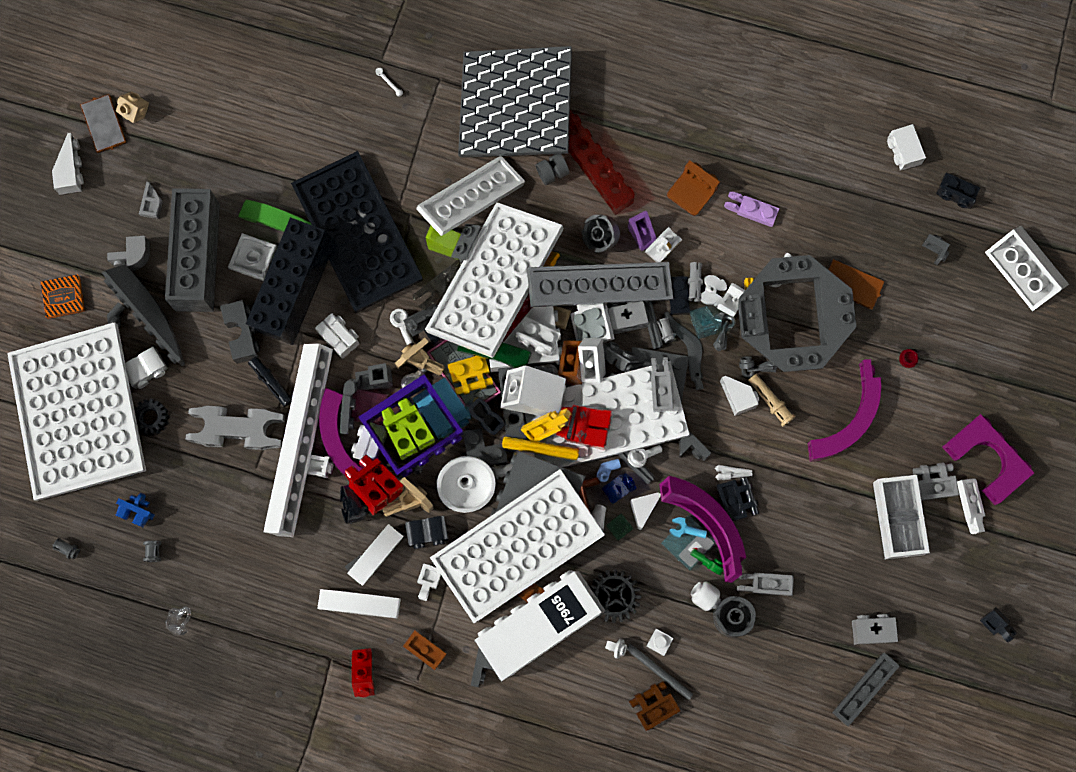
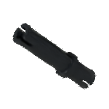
M258 356L252 358L248 365L258 375L257 378L265 383L283 407L288 406L292 402L291 396L271 374L272 371L264 366Z

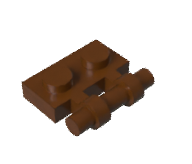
M663 681L657 685L654 683L650 686V689L642 694L640 692L634 695L635 698L629 701L632 708L637 705L641 706L642 710L637 712L636 715L645 731L650 730L681 711L671 693L664 697L661 694V691L667 688ZM655 695L658 701L648 706L645 701Z

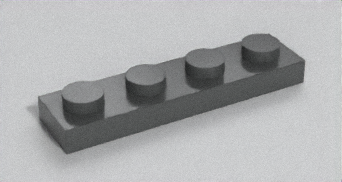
M882 653L832 713L846 726H849L898 669L899 665L886 653Z

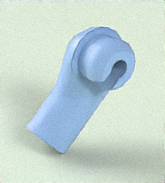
M619 459L607 461L600 465L597 471V477L600 482H606L609 479L611 470L621 468Z

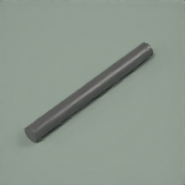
M632 644L627 647L626 650L685 698L689 700L693 696L690 690Z

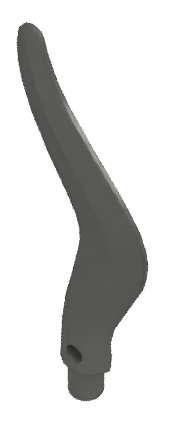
M665 312L664 317L669 319L672 331L687 346L691 381H694L696 390H702L704 387L701 380L703 379L701 372V342L695 335L678 324L669 312Z

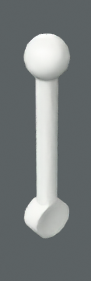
M377 68L376 74L381 76L396 91L397 96H402L403 91L398 89L383 74L381 68Z

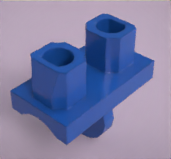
M140 493L137 497L134 495L130 496L129 500L133 501L134 505L119 498L116 502L119 505L116 516L127 520L131 511L137 514L132 523L142 528L149 519L153 520L155 515L141 508V506L147 508L150 502L145 501L146 495L144 493Z

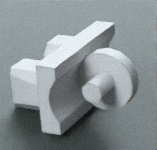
M668 227L646 249L645 253L655 262H662L682 239Z

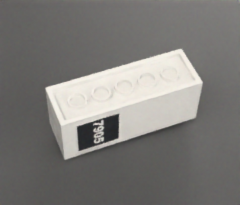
M567 571L560 576L561 581L548 584L543 588L545 592L542 594L536 593L528 598V604L525 606L524 604L518 605L510 611L512 615L509 617L507 615L502 616L494 622L496 626L493 628L491 626L489 628L486 627L478 633L479 637L475 639V642L501 681L509 678L605 612V609L579 571Z

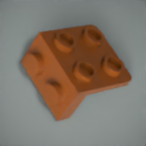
M689 160L685 165L682 175L667 192V197L691 215L697 216L717 191L720 182L714 174H708L704 171L700 164Z

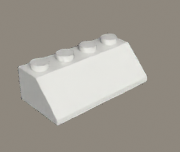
M1022 226L1013 229L985 252L1032 311L1069 285Z

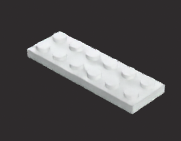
M499 156L420 203L417 210L443 236L522 187L525 180L502 156Z

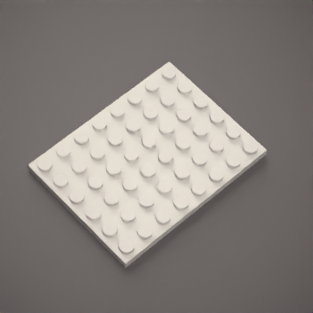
M107 324L7 353L33 499L35 501L146 471L118 324Z

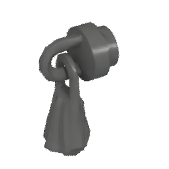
M721 312L720 314L717 313L714 318V324L719 328H723L713 344L717 351L726 350L727 331L736 324L734 317Z
M751 356L742 357L739 362V367L745 378L754 376L755 371L776 372L778 368L771 361L755 366ZM745 369H747V371L751 373L747 375Z

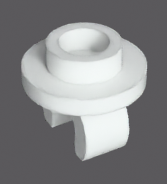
M619 639L617 643L607 641L605 649L613 651L614 657L619 659L625 655L627 645L623 639Z

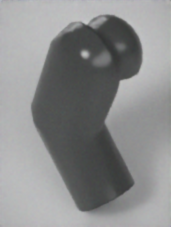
M119 302L107 314L108 324L116 323L118 324V329L121 326L119 315L125 309Z

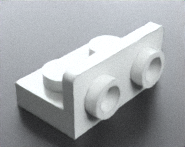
M529 318L525 319L520 331L516 334V340H518L520 345L524 347L531 346L536 349L537 353L544 356L546 354L551 356L561 337L560 333Z

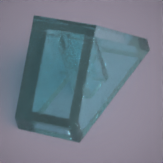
M707 306L690 311V317L698 339L717 333L719 324Z

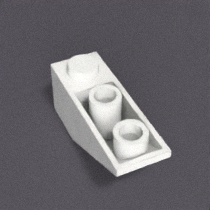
M71 133L67 134L52 170L54 189L59 195L82 191L81 185L84 184L83 176L79 170L82 163L77 153V150L80 149L79 141Z

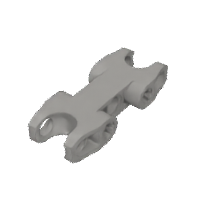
M204 406L189 408L188 414L196 418H203L205 426L199 433L186 434L185 440L188 442L201 444L206 447H223L224 438L244 439V448L267 450L282 448L283 442L278 439L268 438L266 436V429L272 423L285 422L283 414L270 412L265 409H248L247 418L226 416L227 408Z

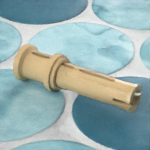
M758 373L748 380L771 408V413L775 414L781 421L782 427L786 426L796 417L795 414H791L786 408V403L782 400L780 401Z

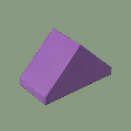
M647 211L629 219L628 229L641 251L647 249L657 239Z

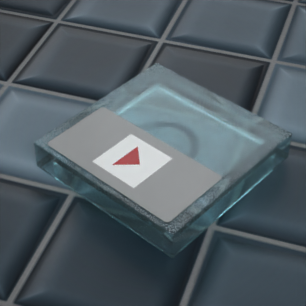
M689 515L685 518L687 526L703 530ZM679 524L675 530H680L681 525ZM670 533L661 544L690 571L699 561L690 555L691 551L696 549L705 555L716 542L708 533L706 538L687 533L677 538Z

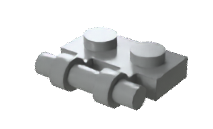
M943 462L937 463L935 466L920 465V468H913V475H921L923 479L918 481L921 501L959 495L956 476H947L948 471H953L952 463L945 464ZM938 473L940 478L930 479V474Z

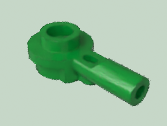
M696 549L691 551V556L703 562L702 564L714 573L722 575L724 572L722 561L716 558L714 561L710 560Z

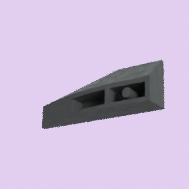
M125 264L102 272L106 278L104 280L105 284L127 308L131 307L133 309V316L139 322L143 321L145 323L144 329L150 336L154 334L158 340L155 342L162 350L166 348L169 351L167 356L174 364L178 362L183 366L185 362L168 319L154 297Z

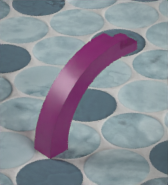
M871 359L862 360L859 364L862 395L856 415L850 424L840 432L826 438L810 440L807 443L810 462L828 459L843 452L854 444L871 425L881 398V377L873 378L875 376V367L871 365Z
M326 388L322 397L319 414L321 437L329 457L345 476V470L350 466H354L358 471L362 468L348 456L341 440L340 416L343 395Z
M668 476L659 484L661 502L670 503L685 509L708 529L720 551L725 582H734L742 575L741 561L746 558L742 539L733 521L721 505L704 490L683 479Z

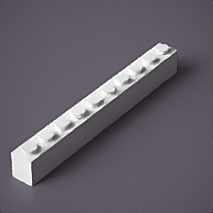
M304 344L264 527L265 533L276 536L294 537L320 414V406L333 349L321 344Z

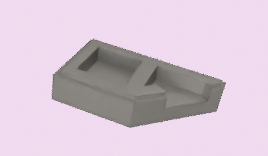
M146 182L139 215L159 219L163 201L150 182Z

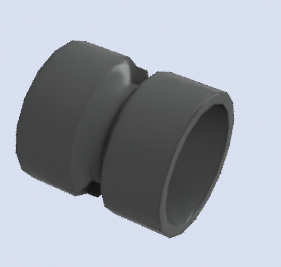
M554 154L549 157V161L544 159L535 164L536 170L545 186L555 182L556 177L561 179L569 175L568 166L561 154Z

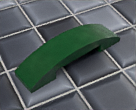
M503 342L493 358L460 345L457 349L458 352L500 362L513 368L527 366L532 354L530 351Z

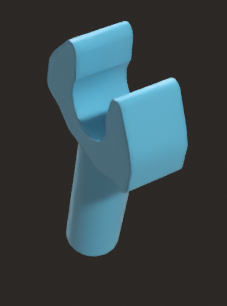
M678 517L672 520L673 523L681 525L680 530H669L673 536L680 538L681 535L687 533L706 538L707 531L687 526L685 518Z

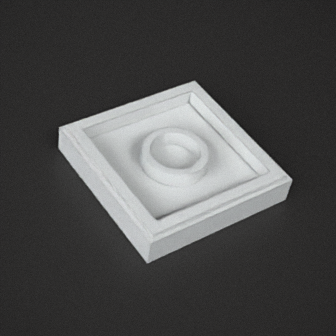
M242 233L228 268L264 281L278 247L275 244Z

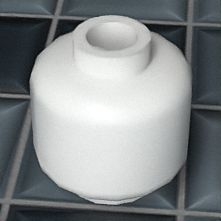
M707 581L698 582L691 591L692 602L704 611H709L712 608L716 609L721 602L720 591Z

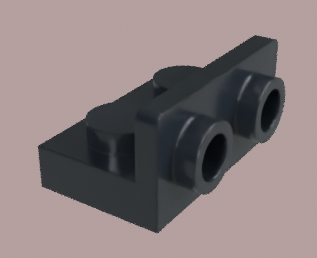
M946 172L936 194L943 200H951L957 203L961 208L971 209L976 202L980 187Z

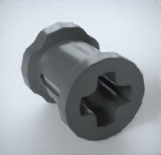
M144 541L145 558H143V561L160 562L159 545H161V541Z

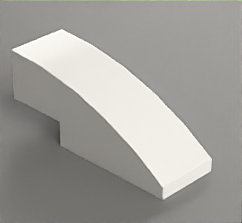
M388 524L347 574L363 586L400 543L403 536Z

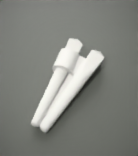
M721 465L715 467L717 472H721L717 474V480H731L732 478L753 476L752 470Z

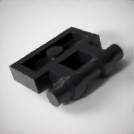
M748 476L740 479L742 486L739 487L736 480L716 485L723 509L732 521L747 518L746 509L751 510L752 516L760 514L757 507L759 506L758 501L755 500L752 492L754 488L752 483L749 482ZM742 492H745L748 501L744 504L740 495Z

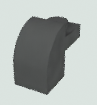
M387 363L368 366L366 371L355 372L358 392L376 389L381 391L393 386L391 366Z

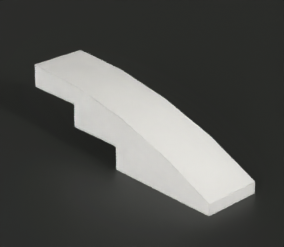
M320 589L318 609L398 619L401 599Z

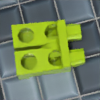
M407 398L398 403L402 410L395 415L391 407L382 411L383 423L402 460L418 452L408 433H411L420 450L435 443L434 437L415 405L412 406Z

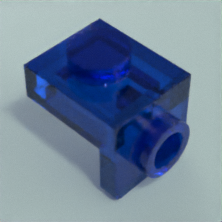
M625 473L616 477L602 489L611 503L615 504L637 488L633 478Z

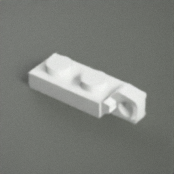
M976 479L957 481L970 533L984 532L983 517H985V512Z

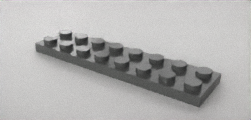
M669 262L527 268L531 307L673 300Z

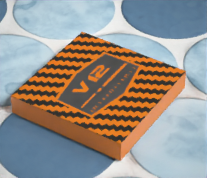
M78 274L41 281L45 317L47 319L85 312L81 280Z

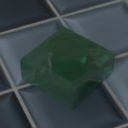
M622 514L606 525L617 541L634 529Z

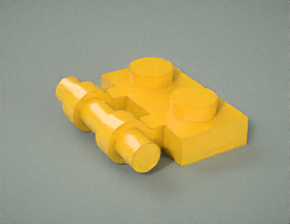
M474 356L447 364L453 384L461 382L462 385L455 388L456 395L463 393L466 395L470 391L479 388L483 390L487 388L486 386L493 385L491 377L483 378V375L490 373L486 358ZM477 377L478 381L467 384L466 380Z

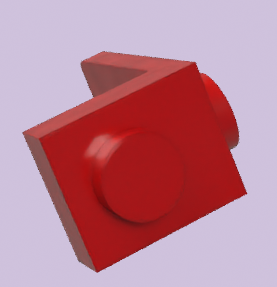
M372 649L352 651V688L355 697L375 695L372 679Z

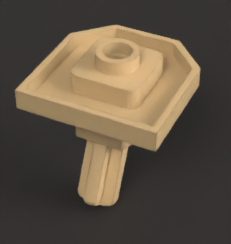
M426 338L413 346L411 344L407 345L402 350L401 358L394 364L399 369L406 363H409L421 370L424 368L439 376L445 367L429 359V356L423 350L428 345Z
M403 477L400 481L404 485L403 493L399 496V500L387 504L382 509L385 516H390L402 510L407 512L419 506L430 513L433 510V505L427 499V493L420 486L415 487Z

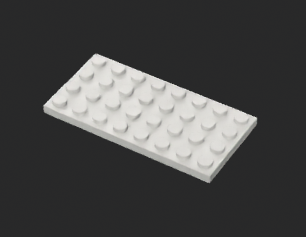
M496 202L474 241L466 261L464 260L425 328L427 333L493 358L529 293L527 268L544 266L564 229L563 226Z
M668 361L669 371L671 372L673 411H653L652 366L602 378L600 383L586 382L582 383V385L570 386L566 388L563 394L562 407H573V405L612 411L605 450L567 442L565 438H561L554 433L538 442L576 448L579 450L578 459L571 460L534 453V456L566 468L635 449L689 437L671 361ZM663 363L657 364V372H664ZM525 413L527 423L541 417ZM570 420L565 422V426H569Z
M559 469L431 556L430 559L473 623H476L602 538L605 533L563 471Z

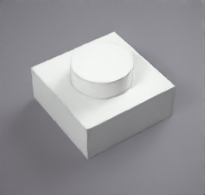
M655 629L646 647L664 656L673 638Z

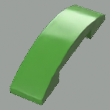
M245 200L238 216L247 221L258 222L282 232L285 231L290 217L311 225L310 222L293 214L251 200Z

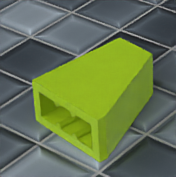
M430 225L426 235L428 249L451 257L461 234L451 230L441 236Z

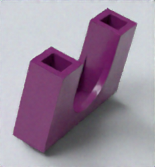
M980 414L944 444L942 448L954 461L960 459L976 445L989 446L998 453L1001 459V471L982 490L994 505H997L1032 476L1034 472L1031 470V465L1020 458L1018 451L1013 446H1009L1003 434L991 426L990 420Z

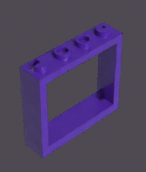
M424 374L359 416V419L398 478L410 475L414 467L425 465L429 462L428 458L434 454L436 456L440 455L446 450V446L451 443L452 445L462 440L461 436L464 435L462 429ZM426 388L455 432L399 468L370 423L381 417L383 410L389 407L395 408L400 401L405 398L408 399Z

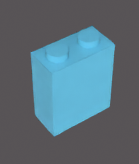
M444 377L432 386L460 428H463L469 423L468 420L471 419L470 414ZM427 390L412 398L438 439H445L453 433V428Z

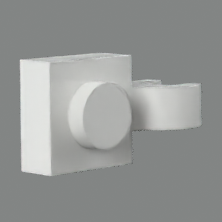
M423 564L417 581L418 584L422 585L418 596L421 600L427 601L430 588L437 589L441 574L436 567Z

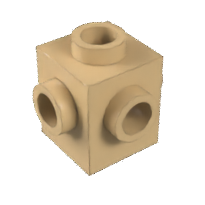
M131 91L118 98L116 112L125 119L135 123L145 118L149 102Z

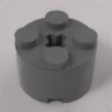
M731 596L718 604L719 606L716 607L713 613V620L721 634L736 638L751 631L755 623L756 612L748 600ZM731 612L738 614L739 617L736 618L738 622L730 619L732 616Z

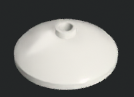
M462 456L451 460L442 468L437 479V491L440 499L448 508L463 513L473 512L485 506L492 498L495 491V477L489 465L483 460L473 456ZM462 478H468L466 482L461 481Z

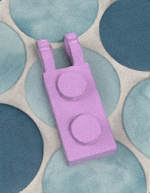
M729 192L728 197L740 202L741 205L739 207L737 204L725 202L724 207L764 225L773 226L779 208L747 196H742L736 192Z

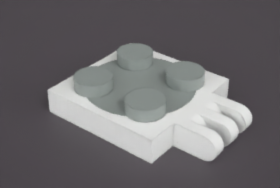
M606 304L577 305L578 311L570 314L576 341H582L584 338H603V343L614 339Z

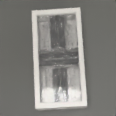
M917 475L882 478L874 481L873 486L885 560L922 556L930 553Z

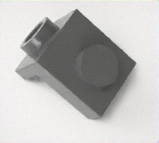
M929 234L922 244L925 248L938 254L934 262L936 265L940 261L944 262L950 253L947 251L950 244L943 241L938 235Z

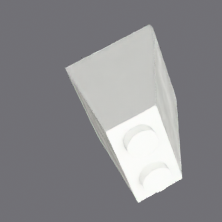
M529 366L508 370L500 408L543 416L553 411L558 413L562 409V397L566 390V378Z

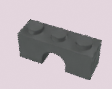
M243 300L220 306L224 324L227 328L240 327L242 329L238 339L229 341L233 361L238 364L250 361L258 356L257 352H260L258 341H255L253 334H256V330L246 325L251 312L249 305L246 306Z

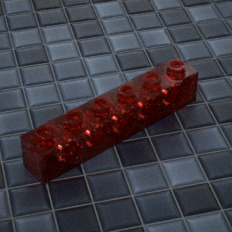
M570 110L569 131L575 130L578 133L576 135L569 134V153L616 215L634 203V191L630 186L627 187L624 184V178L621 173H616L613 169L612 161L608 157L605 158L602 154L601 146L598 143H594L591 139L590 131L587 128H583L577 114L574 115ZM587 145L588 148L583 150L579 148V146ZM597 159L599 163L592 164L590 160ZM603 173H606V174H608L610 177L607 178V179H604V178H602L600 175L603 174ZM618 188L620 192L613 193L611 189Z

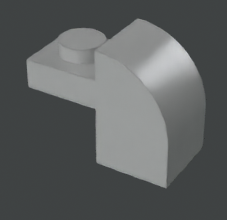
M146 236L126 237V252L107 253V260L114 267L125 264L131 271L139 270L149 259L150 241Z

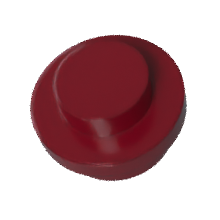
M906 349L899 355V362L905 368H912L918 363L919 358L914 350Z

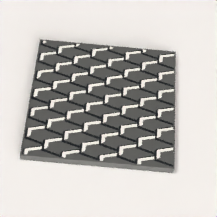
M572 47L464 52L458 156L462 158L568 154Z

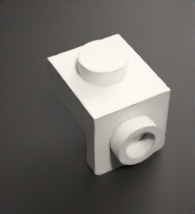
M732 283L717 308L734 317L738 311L737 300L745 290Z
M311 455L307 475L328 478V474H331L333 471L334 463L331 462L332 460L328 456Z

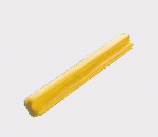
M504 437L502 441V447L571 460H577L579 450L576 448L512 437Z

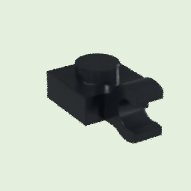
M997 607L984 615L980 620L993 635L999 632L1008 643L1017 634L1012 627L1008 626L1010 621Z

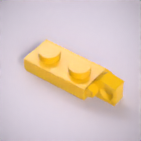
M567 408L558 413L556 411L549 412L523 425L521 431L530 441L538 442L560 431L565 426V422L569 420L568 418L571 413Z

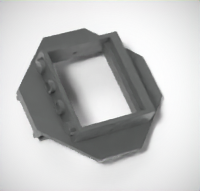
M810 255L772 258L737 300L741 338L783 372L822 369L856 328L852 289ZM813 281L821 345L770 350L763 286Z

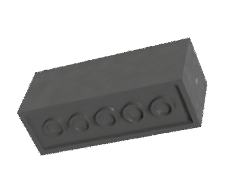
M172 189L165 300L176 312H214L220 203L211 189Z

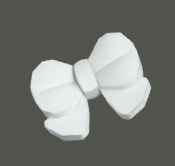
M708 275L703 279L706 288L700 295V301L707 305L714 304L716 307L723 299L716 292L717 290H727V285L723 279L720 280L714 275Z

